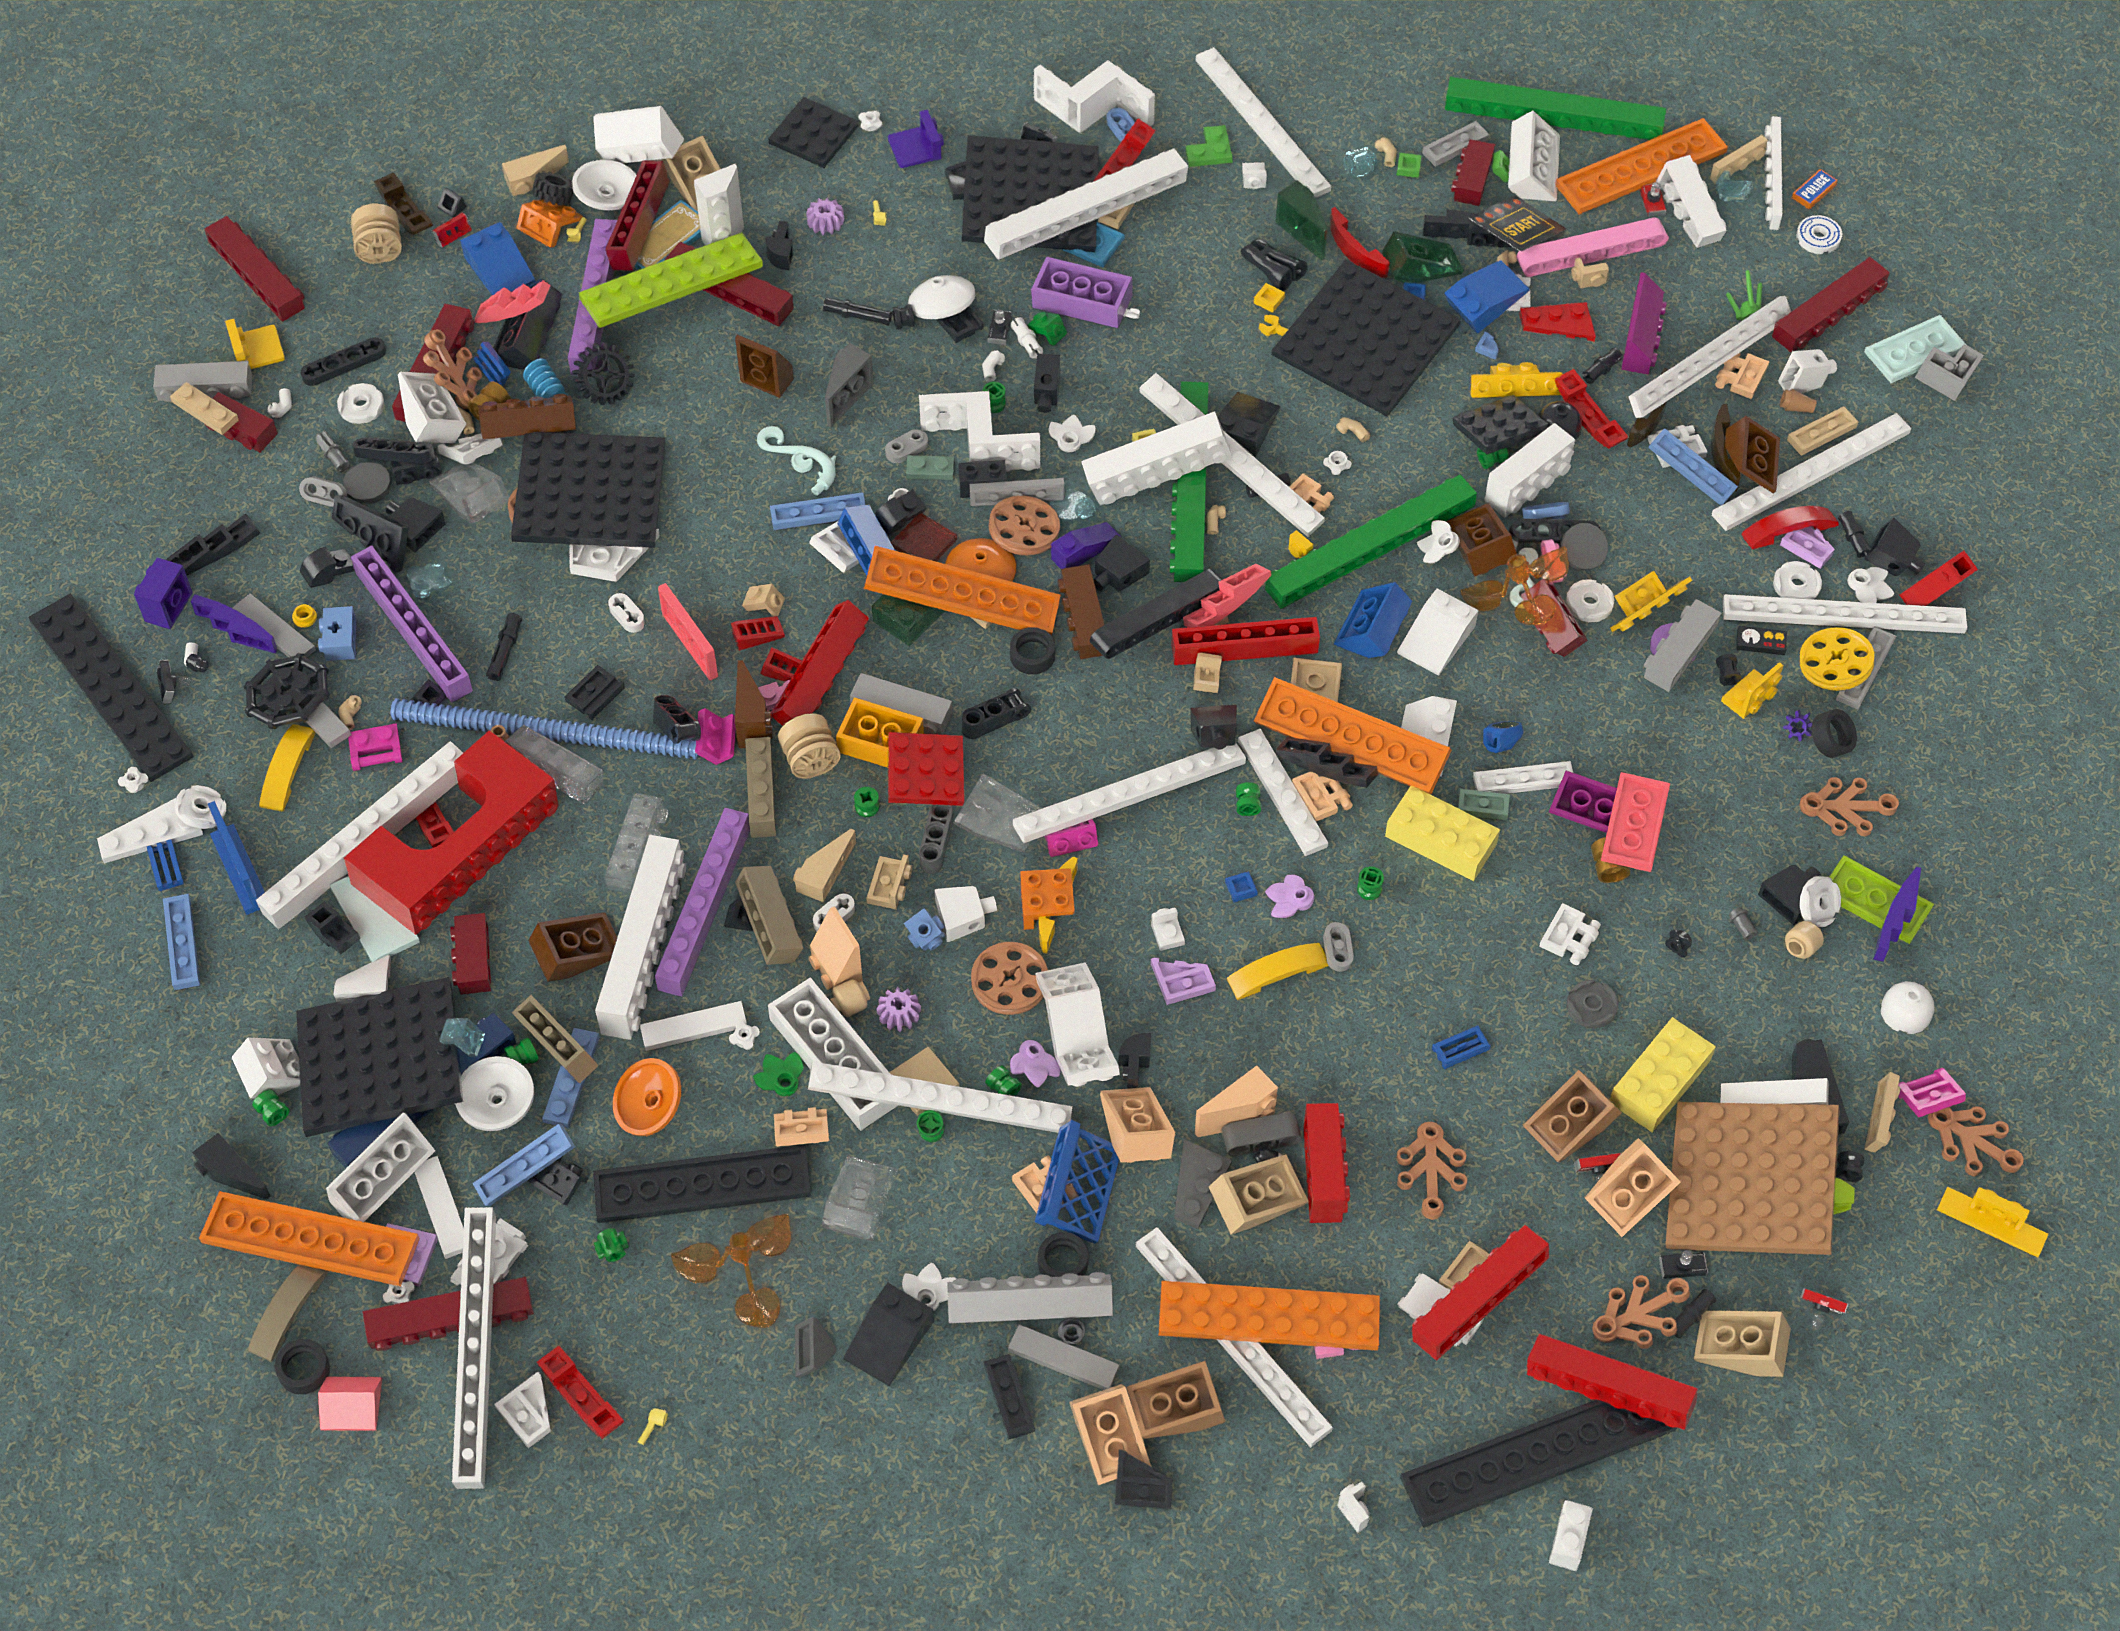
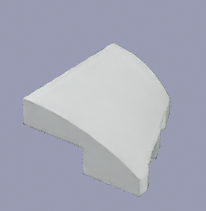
M386 955L338 978L334 986L336 1002L387 991L391 967L390 955Z

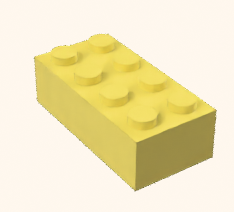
M1410 786L1387 821L1385 837L1474 881L1496 847L1500 829L1416 787Z
M1672 1017L1613 1088L1610 1101L1624 1114L1653 1132L1711 1061L1716 1046Z

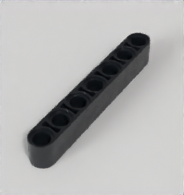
M1208 569L1100 627L1090 637V643L1106 659L1113 658L1177 623L1184 616L1201 609V599L1219 591V581L1223 579L1213 569Z

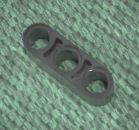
M932 805L930 808L919 850L920 867L925 873H937L943 866L953 826L951 805Z
M1291 1112L1232 1122L1221 1129L1229 1156L1259 1152V1149L1263 1147L1276 1149L1292 1146L1302 1140L1296 1115Z

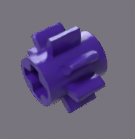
M1797 710L1795 717L1792 715L1786 716V719L1790 722L1783 726V729L1789 730L1788 738L1798 736V740L1802 741L1804 733L1807 736L1812 735V731L1809 730L1812 726V722L1809 719L1811 713L1801 715V711ZM1802 721V728L1800 730H1797L1795 728L1797 726V722Z

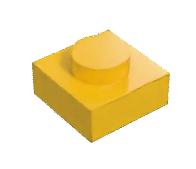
M1266 283L1254 297V304L1273 313L1285 299V292Z
M1296 530L1290 535L1288 549L1294 557L1302 558L1313 550V544Z

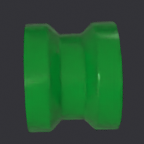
M862 787L855 792L854 803L857 814L862 817H872L879 811V795L874 788Z

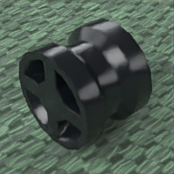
M911 304L905 305L904 308L892 307L896 330L901 329L903 326H915Z
M1854 1151L1840 1152L1837 1156L1839 1167L1836 1169V1177L1849 1182L1862 1180L1863 1171L1861 1166L1864 1165V1156Z

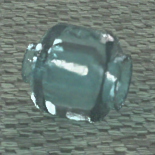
M1367 146L1350 149L1343 158V168L1352 177L1370 174L1377 163L1376 154Z

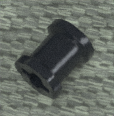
M1734 654L1721 655L1716 659V664L1721 674L1719 677L1721 685H1735L1741 681L1742 677L1736 666L1738 660Z

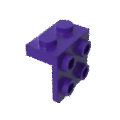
M928 109L919 111L920 127L888 135V142L900 168L942 159L941 146H944L943 136L937 132L936 120L934 117L931 118Z

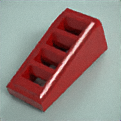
M778 616L731 623L732 634L739 651L785 638ZM769 625H774L776 631L771 632ZM764 627L766 633H762L760 628ZM755 630L757 634H752L751 631Z
M771 647L760 674L786 682L791 680L794 675L790 673L792 667L798 668L802 660ZM773 662L778 663L777 667L772 665ZM783 664L788 665L786 670L781 669Z

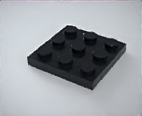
M803 97L771 134L768 142L770 145L825 168L859 127V121Z
M1514 395L1505 396L1498 401L1486 403L1479 408L1464 411L1460 415L1453 417V425L1486 455L1536 437L1548 428V424Z

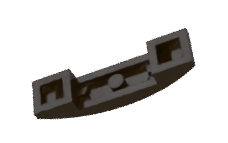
M394 172L374 181L387 206L397 213L399 223L406 231L414 235L433 226L432 221L423 210L420 211L405 192L404 185Z
M1664 367V369H1663L1661 375H1662L1663 373H1665L1666 371H1668L1669 369H1667V368ZM1667 401L1651 411L1648 419L1643 417L1637 418L1629 434L1628 447L1639 444L1656 429L1664 415Z
M1722 404L1717 414L1711 437L1712 458L1716 470L1739 487L1741 480L1740 472L1733 460L1728 459L1724 436H1726V429L1730 426L1731 421L1728 405Z

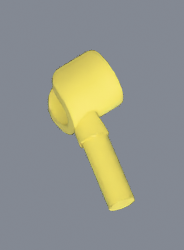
M875 200L873 201L874 225L885 226L887 214L886 212H880L879 203Z
M582 217L576 228H567L568 242L580 241L581 230L587 221L586 218Z
M657 1408L651 1410L647 1427L639 1438L638 1443L644 1445L655 1424L665 1425L668 1417L665 1410Z

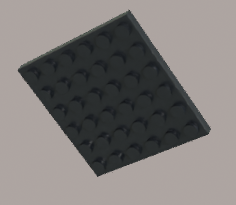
M968 135L961 241L985 243L986 226L992 222H998L1012 214L1027 210L1031 206L1039 205L1048 199L1056 198L1070 190L1073 191L1087 183L1094 182L1098 175L1099 146ZM1097 219L1030 247L1061 250L1081 249L1086 252H1095Z
M1345 259L1274 346L1271 355L1388 417L1460 326L1461 319Z
M553 432L524 434L511 541L655 548L665 437Z
M449 977L387 990L380 994L360 996L296 1011L303 1132L306 1137L398 1117L402 1113L407 1115L463 1102L452 983Z

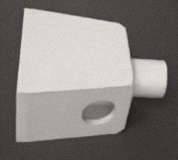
M1820 349L1794 351L1791 353L1778 382L1783 390L1794 389L1800 393H1805L1822 387L1828 374L1836 372L1837 365L1833 359L1828 360Z
M974 886L935 889V903L940 920L945 926L943 930L947 942L983 929L985 927L984 914L997 911L994 896L979 899L977 889Z

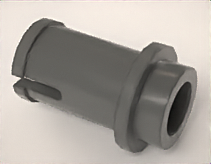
M1738 907L1729 913V921L1731 924H1735L1744 941L1754 938L1758 931L1748 918V911Z

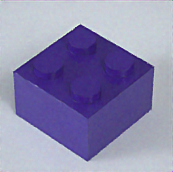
M156 558L154 563L148 567L146 576L141 584H138L135 588L134 596L145 622L171 630L193 592L183 565Z

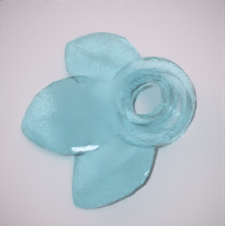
M1067 489V500L1050 501V506L1055 512L1059 513L1058 518L1063 520L1085 519L1094 516L1096 513L1094 501L1084 493L1073 489Z
M429 563L424 568L413 565L407 571L410 589L417 597H427L432 591L445 590L453 581L443 577L445 569L441 563Z

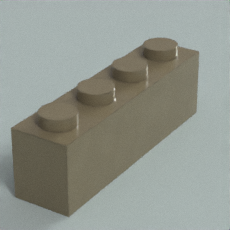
M770 737L745 739L751 838L776 836Z
M771 866L744 867L735 883L766 964L795 962L803 949V944L796 931L794 919L790 916L786 899L778 885V878L774 875Z
M532 995L512 1012L579 1084L599 1066Z

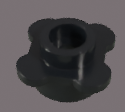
M1671 930L1669 933L1670 938L1665 941V945L1680 957H1686L1687 949L1692 945L1691 937L1685 931Z

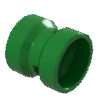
M995 381L987 383L983 387V392L989 391L991 413H999L1006 406L1005 387L1003 384Z
M1477 448V457L1484 469L1493 467L1495 463L1502 464L1509 459L1507 448L1488 455L1480 448Z
M1246 782L1236 787V797L1239 799L1236 803V811L1241 816H1255L1261 812V802L1258 800L1261 795L1259 785Z
M1371 866L1361 870L1357 885V892L1361 898L1375 900L1381 895L1384 882L1383 872Z
M528 1037L521 1040L520 1044L516 1047L511 1045L504 1048L506 1057L519 1062L521 1065L533 1064L539 1061L535 1048Z
M999 1066L994 1069L985 1081V1084L991 1090H995L997 1094L1016 1096L1022 1087L1021 1082L1017 1078L1010 1076V1072L1005 1066Z
M272 1089L260 1093L252 1104L256 1112L263 1115V1120L270 1127L276 1126L286 1119L290 1111L285 1103L279 1101V1096Z
M928 1110L921 1113L918 1117L917 1128L923 1140L937 1142L944 1136L945 1127L943 1119L938 1112Z

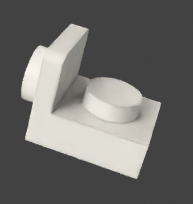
M1242 163L1244 188H1266L1267 173L1265 164Z
M1163 908L1152 914L1151 926L1160 951L1185 945V939L1177 920L1178 912L1176 908Z
M1363 1482L1356 1486L1350 1484L1340 1492L1341 1496L1338 1502L1339 1509L1357 1533L1367 1527L1369 1520L1367 1507L1362 1501H1357V1499L1363 1496L1366 1486Z

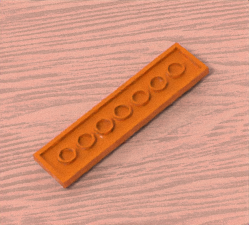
M1702 118L1556 179L1555 185L1576 212L1582 214L1637 191L1643 185L1656 183L1666 162L1690 155L1693 162L1699 165L1727 153L1728 146L1706 120Z
M879 546L874 547L864 586L866 590L1018 630L1037 627L1047 631L1050 635L1053 633L1061 596L1060 594Z
M1274 677L1254 719L1256 724L1291 738L1330 743L1332 752L1354 755L1355 763L1377 766L1378 774L1405 785L1416 787L1430 795L1452 751L1450 747Z
M219 1191L199 1240L207 1245L401 1286L420 1237L417 1233Z
M1162 1281L1159 1336L1378 1350L1380 1295Z

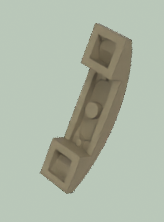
M299 1264L283 1282L271 1300L253 1334L247 1350L272 1362L286 1340L285 1333L311 1292L315 1293L329 1271Z

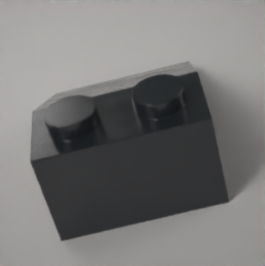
M1237 392L1222 409L1218 420L1223 431L1255 458L1280 410V406Z
M887 1282L871 1305L843 1359L890 1386L934 1323L933 1308Z

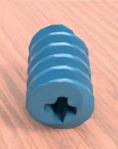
M536 359L525 368L523 373L524 380L536 396L553 398L556 394L567 395L565 387L561 384L545 359Z

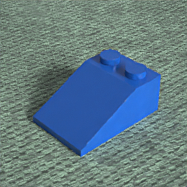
M501 222L460 240L464 258L492 296L504 287L513 292L522 284L528 286L536 282L511 235Z
M1500 260L1462 278L1444 294L1449 305L1478 334L1528 293L1530 289Z

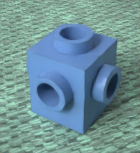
M925 908L904 923L911 933L907 937L915 948L920 946L925 951L927 949H930V951L934 950L942 944L943 941L941 939L946 936L942 931L945 928L944 924L937 915L932 917Z

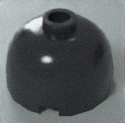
M1555 401L1544 406L1539 412L1538 416L1548 424V428L1555 423L1575 440L1581 435L1582 418L1577 408L1565 401Z

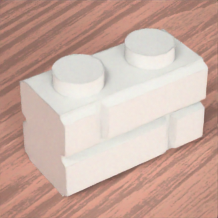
M1571 1501L1564 1502L1549 1559L1550 1564L1574 1571L1577 1570L1593 1508Z

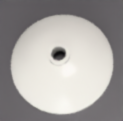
M596 160L582 165L575 172L572 187L577 198L586 205L599 210H617L623 208L636 174L622 163L611 160Z
M951 275L937 276L920 284L910 295L908 304H911L913 314L920 318H945L966 309L975 298V289L970 281L962 277Z
M507 1057L482 1059L472 1064L461 1075L463 1102L456 1103V1107L461 1117L472 1127L485 1131L506 1129L519 1122L529 1111L534 1099L532 1078L527 1069L513 1059ZM495 1099H502L498 1104L493 1103Z

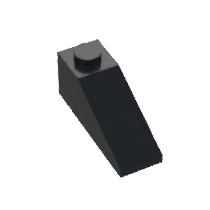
M219 1133L192 1152L197 1161L194 1163V1166L202 1176L207 1174L215 1182L266 1200L271 1197L266 1185Z

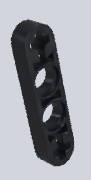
M378 337L369 338L306 364L300 371L303 383L308 386H315L381 359L386 354L384 341ZM351 355L360 356L359 359L354 361L348 359ZM332 363L339 364L336 369L327 368Z
M369 437L359 438L352 443L354 454L359 458L418 464L428 463L435 458L433 446L429 443Z
M1518 519L1509 527V533L1516 542L1541 543L1544 540L1552 539L1554 543H1561L1563 535L1560 530L1562 526L1571 528L1579 523H1590L1599 529L1600 526L1591 520ZM1521 525V529L1529 530L1532 527V531H1526L1521 536L1520 532L1516 531V528ZM1539 525H1544L1549 529L1547 537H1543L1538 533Z

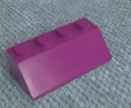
M1643 272L1640 273L1621 370L1648 375L1650 366L1655 367L1657 353H1653V350H1658L1661 336L1656 334L1662 330L1664 319H1661L1660 315L1665 314L1667 302L1663 301L1664 291Z
M1566 770L1549 813L1607 833L1617 788Z

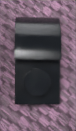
M779 221L777 230H773L772 237L766 236L768 260L773 266L782 270H790L794 255L793 241L789 239L787 221Z
M912 489L897 499L894 496L875 512V516L884 532L889 536L903 528L906 522L925 512L926 506Z
M326 547L312 552L306 557L300 567V573L310 588L331 583L333 576L355 571L351 556L346 549L329 552Z
M325 901L305 916L307 923L317 937L328 947L334 948L339 954L344 953L361 939L358 932L343 921L340 914Z
M1151 1033L1132 1035L1120 1047L1118 1066H1123L1122 1080L1127 1081V1089L1138 1088L1139 1067L1149 1068Z

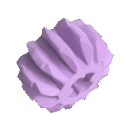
M828 197L825 201L818 198L817 203L811 202L810 208L806 212L809 228H813L814 233L821 231L822 235L829 231L830 234H833L834 230L840 231V227L844 222L842 205H838L836 200L830 202Z
M898 987L895 993L887 990L886 997H880L877 1007L881 1024H887L889 1031L897 1026L898 1031L901 1032L904 1025L911 1029L912 1022H918L919 1013L921 1012V1005L918 1003L916 994L911 995L909 989L901 992Z

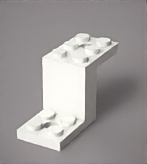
M1106 61L1072 87L1041 65L1034 69V100L1079 133L1086 130L1116 106L1126 110L1135 120L1139 118L1150 127L1154 125L1155 94L1110 61Z
M989 391L919 395L921 430L934 432L945 429L959 430L967 428L970 462L1005 460L1006 472L1020 469L1030 471L1040 468L1039 433L992 435Z
M1081 963L1035 973L1037 984L1046 1001L1055 1058L1068 1086H1082L1088 1081L1097 1079L1106 1081L1112 1079L1113 1076L1120 1075L1118 1064L1108 1045L1099 987L1087 964Z

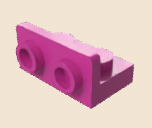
M706 708L698 711L697 721L700 724L701 737L699 741H696L695 753L715 765L732 758L735 746V715L730 714L721 718Z
M1093 819L1044 836L1047 841L1050 857L1098 846L1096 825Z

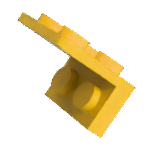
M234 319L225 321L237 361H248L250 368L254 369L285 360L275 325L243 332L242 327L236 326Z
M1779 662L1764 676L1753 669L1722 697L1721 701L1743 719L1750 713L1752 715L1755 714L1762 706L1764 700L1767 699L1769 701L1776 695L1778 691L1776 687L1782 679L1781 672L1784 665Z

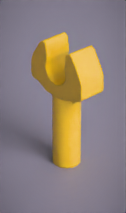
M1265 315L1264 321L1272 324V326L1259 324V330L1266 336L1271 334L1283 336L1288 330L1280 326L1279 317L1275 315Z

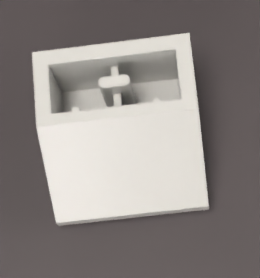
M247 1038L232 1056L250 1099H255L266 1090L272 1089L277 1095H280L300 1086L299 1058L290 1039Z

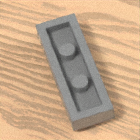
M1475 121L1424 146L1422 153L1436 167L1460 155L1463 147L1467 148L1469 139L1486 142L1488 141L1489 134Z

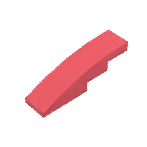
M543 280L533 288L522 284L513 292L504 287L480 305L474 322H495L530 311L544 302L550 285Z
M1254 564L1219 581L1220 590L1201 599L1202 608L1184 616V626L1188 628L1213 626L1248 600L1271 576V571L1258 564Z

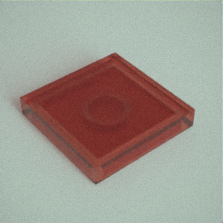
M921 513L913 518L891 541V544L898 552L937 562L957 541V534Z

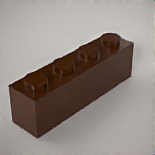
M556 394L553 398L535 396L525 401L509 399L506 403L488 401L484 402L483 405H478L482 440L520 436L532 432L576 430L573 401L571 396L566 394Z
M1090 565L1061 569V579H1057L1059 593H1064L1065 598H1062L1064 613H1069L1067 618L1068 630L1074 633V637H1071L1073 651H1078L1080 659L1103 656L1090 643L1092 634L1104 626Z

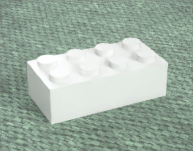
M1555 423L1489 473L1485 502L1489 503L1504 518L1511 513H1517L1523 503L1527 500L1532 501L1541 489L1550 487L1555 478L1559 475L1563 476L1569 471L1571 457L1574 453L1575 439Z

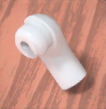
M281 389L279 391L280 402L278 404L272 403V405L268 406V413L272 417L281 418L292 408L291 392L289 389Z

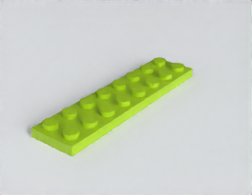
M741 232L579 292V299L598 327L601 328L762 268L763 260Z

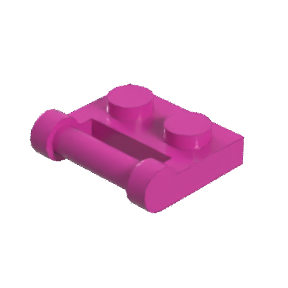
M397 723L352 731L351 736L348 737L353 771L361 770V767L395 761V763L403 762ZM393 750V752L359 758L361 755Z
M1944 1068L1937 1069L1933 1074L1907 1083L1903 1081L1898 1083L1900 1087L1898 1097L1907 1103L1918 1118L1965 1102L1966 1093Z

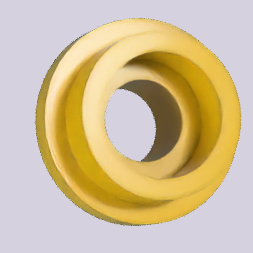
M302 604L295 608L292 619L295 625L305 628L316 622L317 613L311 606Z

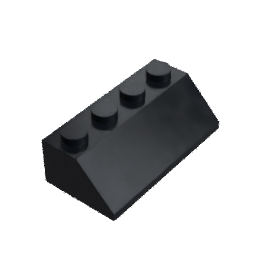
M541 278L540 280L534 282L528 287L533 288L544 279ZM549 284L550 288L542 304L530 311L505 319L493 348L507 367L523 370L532 361L540 358V349L547 341L546 334L553 326V317L561 306L560 300L563 295L551 284Z

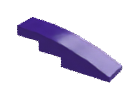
M194 594L191 604L195 615L209 618L213 628L228 632L231 642L272 653L277 652L278 649L274 637L259 624L237 610Z
M1916 867L1894 898L1878 936L1873 960L1884 962L1889 950L1890 941L1897 942L1903 928V922H1911L1916 910L1921 874L1920 867Z

